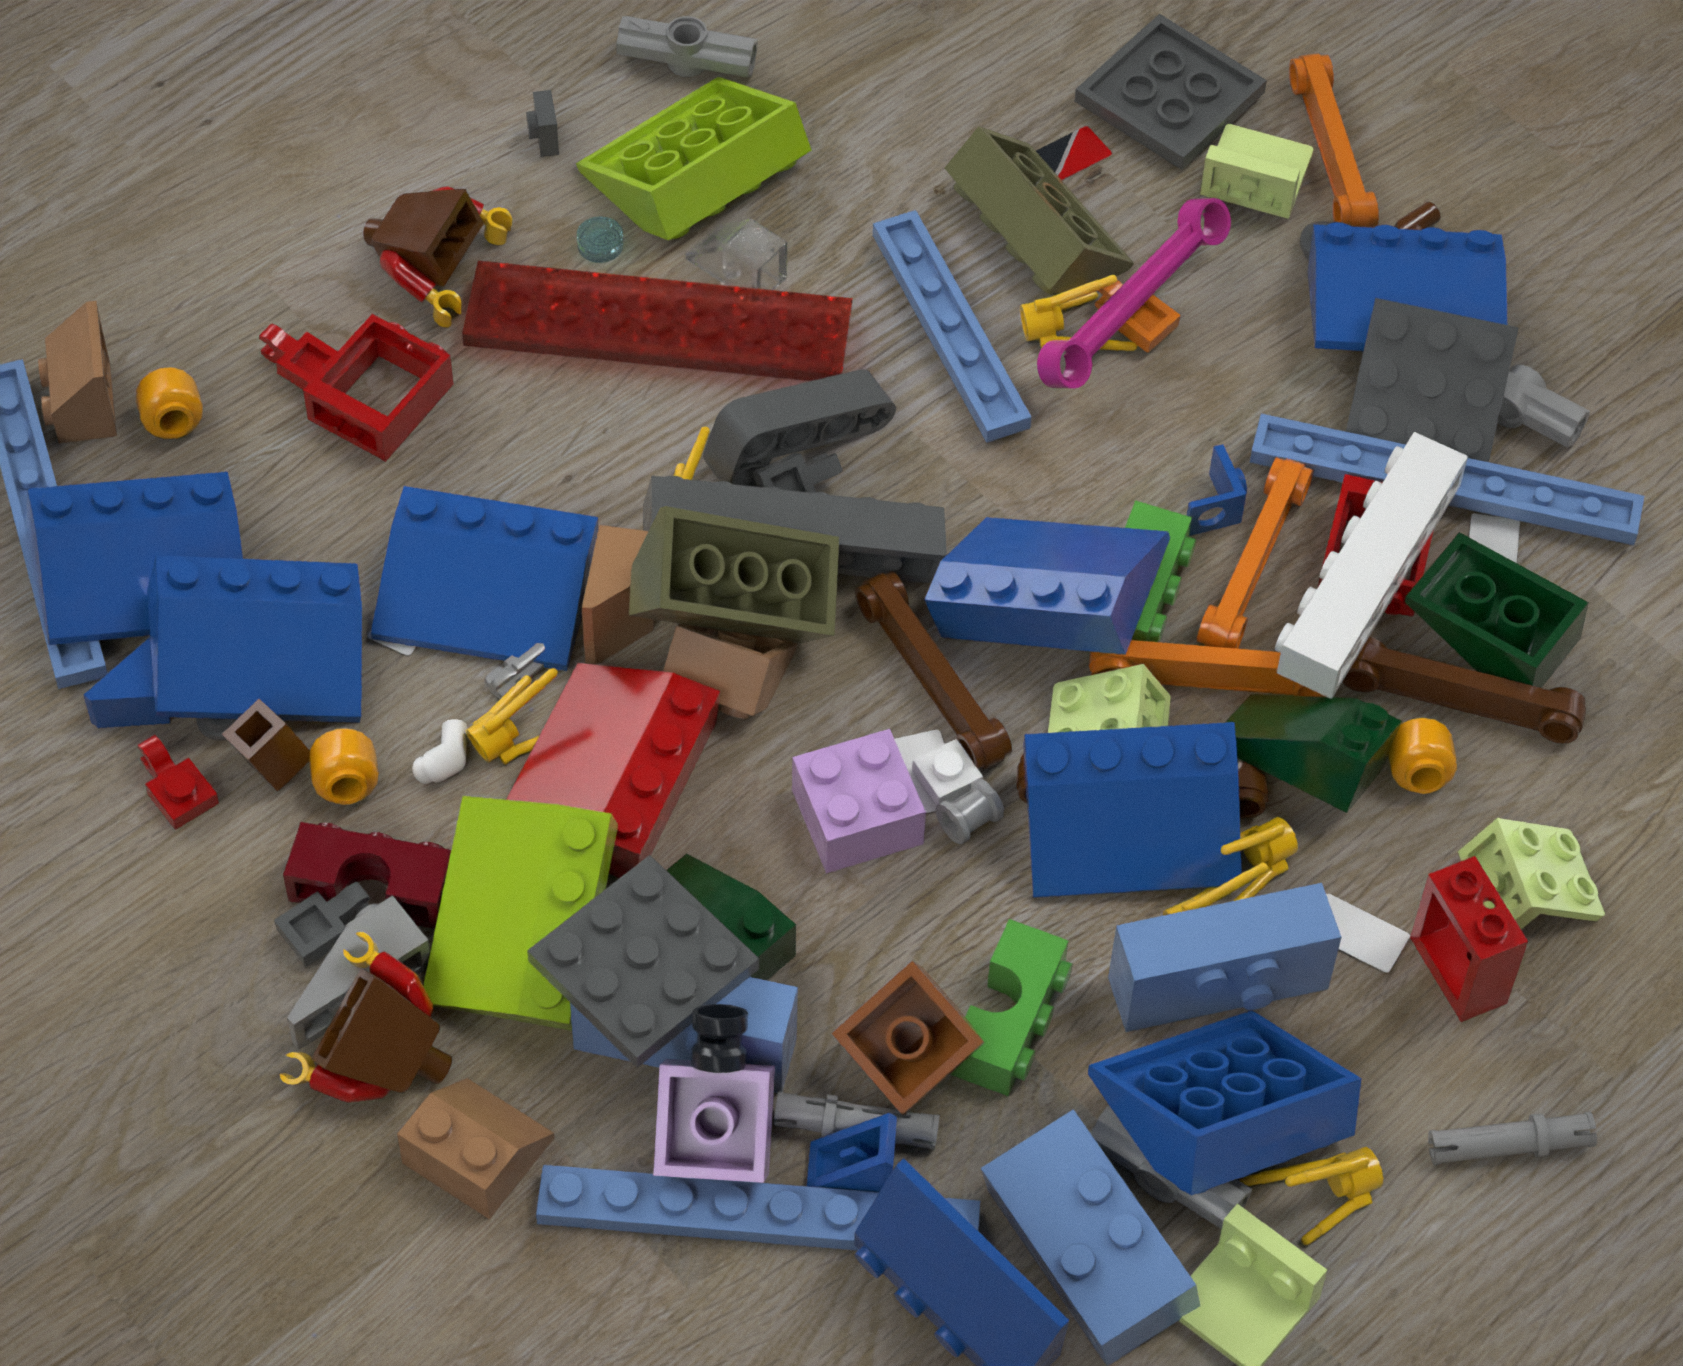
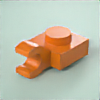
M1119 280L1115 284L1099 290L1103 296L1095 302L1098 310L1123 285ZM1152 295L1118 331L1149 353L1178 327L1181 315L1155 295Z

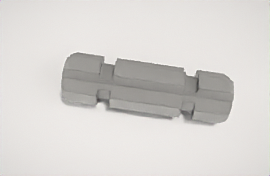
M535 644L519 658L513 655L504 661L505 667L503 669L498 666L491 671L485 678L489 691L501 699L523 676L529 675L532 678L541 671L544 665L533 661L545 650L544 644Z

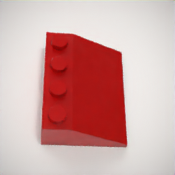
M577 663L506 800L559 804L611 813L618 823L609 874L621 878L646 857L652 855L717 723L721 691L671 672Z

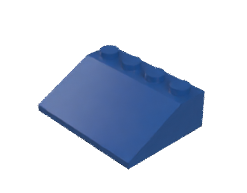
M1340 222L1328 225L1313 224L1307 275L1315 348L1364 351L1375 298L1508 325L1506 256L1502 234H1492L1485 230H1473L1469 233L1447 232L1434 227L1422 230L1398 229L1390 225H1379L1375 228L1353 227Z
M228 472L27 489L25 526L49 645L150 635L147 589L156 555L243 559L237 510Z
M404 486L391 525L371 628V639L502 661L507 660L512 655L519 658L535 644L541 643L544 644L545 650L533 662L543 664L544 668L567 671L582 619V604L599 530L598 517Z
M986 517L940 561L924 600L942 638L1126 655L1168 546L1170 535L1168 531Z
M155 556L147 589L156 717L238 719L260 699L278 717L285 721L360 723L362 699V601L358 564Z
M1235 722L1024 735L1023 750L1033 898L1215 888L1242 873L1241 851L1229 855H1223L1220 851L1223 845L1240 839L1239 777Z
M1252 1010L1090 1064L1088 1068L1089 1077L1154 1171L1191 1196L1204 1193L1208 1189L1232 1180L1247 1177L1251 1173L1278 1163H1285L1292 1158L1319 1148L1328 1147L1332 1143L1355 1135L1362 1078Z
M903 1158L891 1172L854 1232V1245L859 1249L854 1254L856 1259L875 1278L878 1279L884 1274L898 1288L894 1295L899 1303L916 1318L923 1313L938 1328L934 1333L937 1340L956 1358L964 1353L976 1366H1050L1061 1355L1069 1319Z

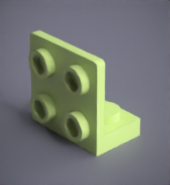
M1227 124L1218 146L1210 145L1206 155L1200 195L1217 198L1225 202L1289 219L1311 161L1313 147Z
M1144 664L1058 682L1053 686L1048 733L1168 726L1171 696Z
M1497 818L1458 851L1461 861L1476 856L1520 929L1524 928L1539 914L1598 921L1605 915L1598 897L1597 887L1591 880L1580 853V845L1569 829ZM1490 901L1483 903L1486 908L1492 909L1495 907Z
M1236 1204L1224 1218L1219 1244L1191 1275V1278L1197 1285L1200 1307L1182 1316L1179 1322L1236 1365L1263 1366L1320 1299L1327 1269L1246 1209Z

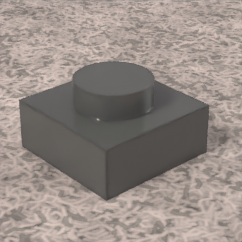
M551 90L533 92L534 111L526 112L529 139L538 138L541 157L559 155L557 121Z

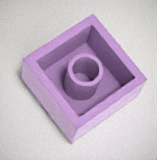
M890 729L792 757V791L826 873L924 844L926 811Z
M666 1059L659 1067L653 1176L764 1183L769 1175L775 1065L746 1064L743 1070L737 1072L712 1073L693 1068L691 1060Z

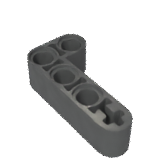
M865 369L741 397L728 403L717 415L703 452V459L719 481L757 487L752 472L769 465L771 458L879 431L893 419L896 413V406L870 371Z

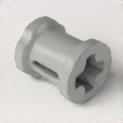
M977 779L972 782L970 790L951 803L943 801L936 806V816L942 829L957 844L967 842L971 837L970 833L986 822H997L1004 817V806L999 795L983 779Z

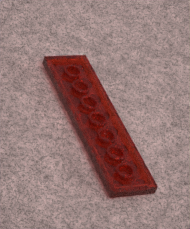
M478 260L462 339L463 346L813 381L843 374L853 298Z

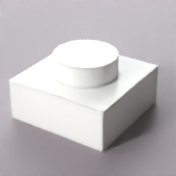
M957 739L913 759L912 771L936 806L943 801L951 803L968 792L972 782L977 779H983L982 774Z

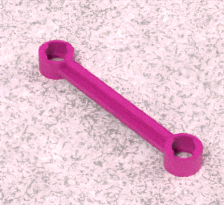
M1217 198L1190 199L1186 201L1178 214V229L1113 296L1069 340H1052L1042 347L1037 359V370L1040 379L1046 386L1068 389L1083 386L1089 379L1092 371L1091 357L1199 246L1218 245L1227 238L1231 226V217L1223 201ZM1203 210H1205V212L1203 213V217H1204V228H1203V231H1202V229H1201V215H1202ZM1065 350L1066 353L1064 354L1066 366L1064 373L1062 374L1060 369V360Z

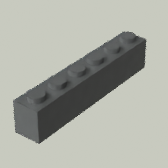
M651 476L643 503V531H649L660 507L668 506L838 536V574L874 577L881 573L886 574L893 571L902 581L932 583L940 561L947 555L944 507L927 506L918 502L899 503L881 501L871 497L854 498L829 495L824 492L808 493L781 490L771 486L762 488L735 485L725 481L707 482L683 479L678 476Z

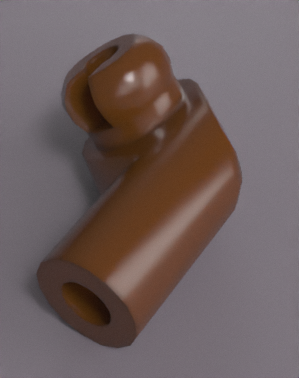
M1425 202L1400 218L1394 227L1409 230L1429 228L1440 220V212L1435 204Z

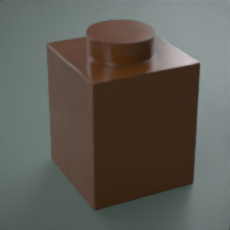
M260 699L222 733L223 737L247 763L277 792L310 759V750Z

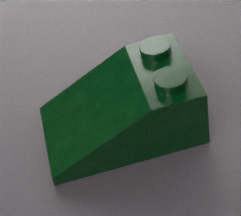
M1460 532L1405 598V603L1477 672L1540 688L1543 687L1581 639L1589 604L1584 599Z
M1251 694L1226 721L1235 722L1238 759L1345 813L1352 808L1383 770L1391 744L1402 723L1401 720L1389 715L1381 706L1374 703H1365L1357 698L1333 697L1330 699L1328 697Z
M687 853L666 870L759 958V970L750 977L768 980L796 956V924L759 891Z

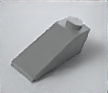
M393 896L380 904H371L363 908L354 920L347 924L288 1015L287 1019L292 1042L298 1050L326 1033L360 968L352 965L343 953V949H345L356 958H360L367 953L369 945L356 935L357 932L368 934L377 944L378 953L384 951L389 953L417 975L427 969L430 956L429 941ZM368 966V967H366V968H362V969H364V970H366V971L369 972V967H370V966Z

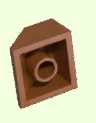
M913 961L832 1033L902 1115L909 1112L985 1043L955 1003L925 969Z

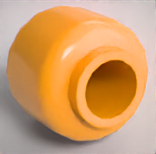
M174 367L159 368L149 372L140 380L136 388V405L140 420L149 433L162 439H178L190 434L197 428L202 419L203 405L198 387L188 373Z
M1428 718L1410 719L1401 724L1388 752L1391 774L1396 783L1407 791L1421 794L1433 793L1447 785L1453 779L1457 770L1453 738L1447 727L1437 720Z
M335 729L321 735L311 746L309 759L311 780L316 793L324 800L335 804L350 805L363 800L373 792L377 786L379 775L376 750L371 739L364 733L353 729Z

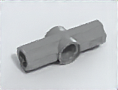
M622 16L616 43L618 55L667 63L669 69L674 74L682 77L696 76L704 70L752 77L758 48V40L756 38L707 30L704 22L692 16L678 17L670 23Z
M1525 365L1512 366L1509 369L1498 424L1507 428H1517L1523 424L1567 448L1569 446L1572 447L1580 437L1588 421L1590 411L1547 389L1542 376L1531 367Z
M1110 1106L1105 1108L1091 1131V1135L1105 1155L1134 1173L1136 1182L1146 1193L1165 1203H1173L1176 1200L1220 1229H1222L1224 1218L1236 1204L1244 1208L1250 1198L1252 1189L1237 1179L1192 1196L1180 1190L1175 1184L1154 1171Z

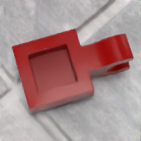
M270 324L259 335V339L266 343L261 349V354L269 361L276 363L277 374L302 390L338 352L308 332L297 341L275 324Z
M156 735L137 745L144 755L140 758L142 764L154 777V779L145 783L147 794L175 830L219 804L216 791L190 758L175 765L166 747Z

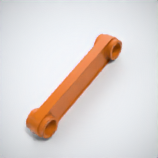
M1319 53L1301 55L1299 58L1291 59L1289 64L1291 88L1295 95L1302 94L1334 194V223L1340 222L1353 227L1375 228L1378 226L1379 221L1377 199L1372 191L1365 192L1332 90L1334 73L1329 55H1320Z
M1278 457L1275 458L1263 491L1264 494L1268 495L1267 500L1219 606L1209 605L1203 616L1197 635V642L1203 643L1205 646L1239 649L1248 623V618L1243 616L1292 504L1301 506L1309 490L1314 470L1305 467V464L1288 458L1285 460Z
M1132 639L1126 655L1090 651L1089 668L1091 675L1144 664L1161 685L1326 697L1278 674L1280 652L1137 641Z

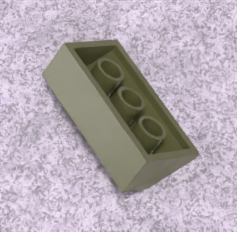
M978 126L945 166L944 169L956 181L953 185L955 191L968 202L975 203L982 212L979 215L981 221L989 229L1001 234L1008 242L1005 246L1006 250L1016 260L1027 264L1035 273L1032 276V280L1044 292L1054 295L1055 292L1063 293L1110 275L1117 277L1134 265V262L1029 143Z
M660 507L632 564L629 616L798 643L834 636L839 537L680 508Z

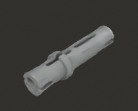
M778 1091L773 1126L820 1132L822 1138L881 1115L891 1113L897 1116L895 1144H906L935 1150L940 1115L907 1112L905 1115H902L897 1109L838 1101V1096L827 1094V1099Z
M1591 1112L1545 1118L1540 1113L1529 1115L1527 1121L1440 1131L1430 1130L1428 1132V1143H1433L1434 1147L1438 1148H1429V1153L1433 1165L1533 1152L1535 1157L1548 1156L1550 1150L1596 1146L1597 1134L1586 1130L1596 1129V1124Z

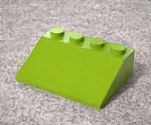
M716 77L577 162L576 166L586 179L643 231L669 241L684 236L689 232L692 225L705 217L719 214L725 209L727 203L740 195L757 190L761 186V182L775 173L792 168L799 158L812 150L796 102Z
M471 796L462 797L423 985L433 1006L572 1031L570 1002L528 961L527 950L606 889L618 823L611 813L559 804Z

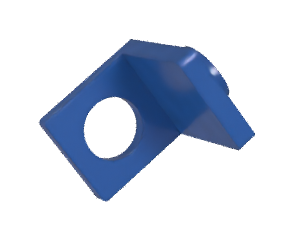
M1223 444L1213 447L1209 476L1218 495L1188 503L1186 516L1192 517L1189 536L1242 522L1247 484L1242 470L1234 468ZM1223 508L1217 516L1211 519L1198 520L1209 509Z

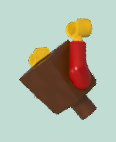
M449 186L440 187L428 192L404 193L400 195L384 219H369L363 231L365 242L367 245L374 247L380 257L381 268L400 287L422 303L424 300H427L432 304L434 321L439 326L446 328L452 325V317L442 308H451L456 313L461 314V299L456 292L451 290L438 292L434 289L435 286L446 285L483 225H485V239L494 245L506 243L507 231H511L512 216L507 209L497 207L488 212L483 209V203L469 196L466 189H454Z
M357 932L356 935L369 945L367 953L360 958L353 957L345 949H343V953L352 965L360 968L313 1057L311 1058L310 1055L303 1052L286 1054V1056L296 1058L302 1063L303 1070L301 1075L295 1078L292 1075L280 1073L281 1080L291 1085L309 1082L311 1089L346 1103L383 1099L391 1090L405 1093L416 1074L434 1084L441 1083L450 1070L452 1056L432 1046L439 1033L440 1025L430 1018L433 1003L418 975L385 951L378 953L377 944L364 932ZM370 966V967H369V972L366 971V970H364V969H362V968H366V967Z

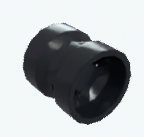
M708 1004L694 1008L692 1027L698 1034L697 1043L691 1048L692 1067L700 1071L712 1073H731L743 1070L746 1067L747 1050L741 1042L742 1034L748 1029L747 1010L726 1004Z

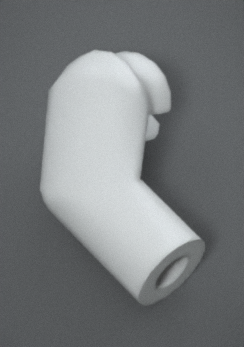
M457 719L443 722L441 744L427 751L424 756L418 757L413 762V774L420 783H438L463 770L466 764L467 735L465 732L467 724Z

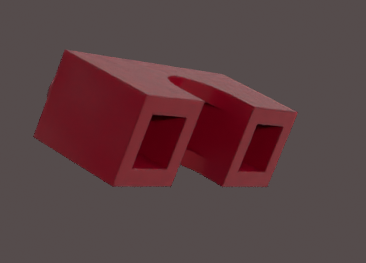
M300 822L283 873L288 901L301 903L318 891L325 901L328 902L352 883L363 880H377L388 886L385 893L386 899L393 896L417 926L435 929L451 850L445 849L433 842H420L417 844L396 840L380 832L364 834L348 831L332 823L324 822L316 825Z

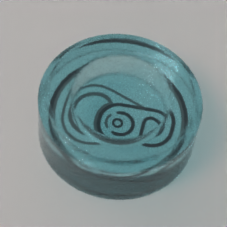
M597 216L585 220L578 227L577 248L585 259L595 263H605L614 260L621 254L624 247L623 229L617 221L608 217Z

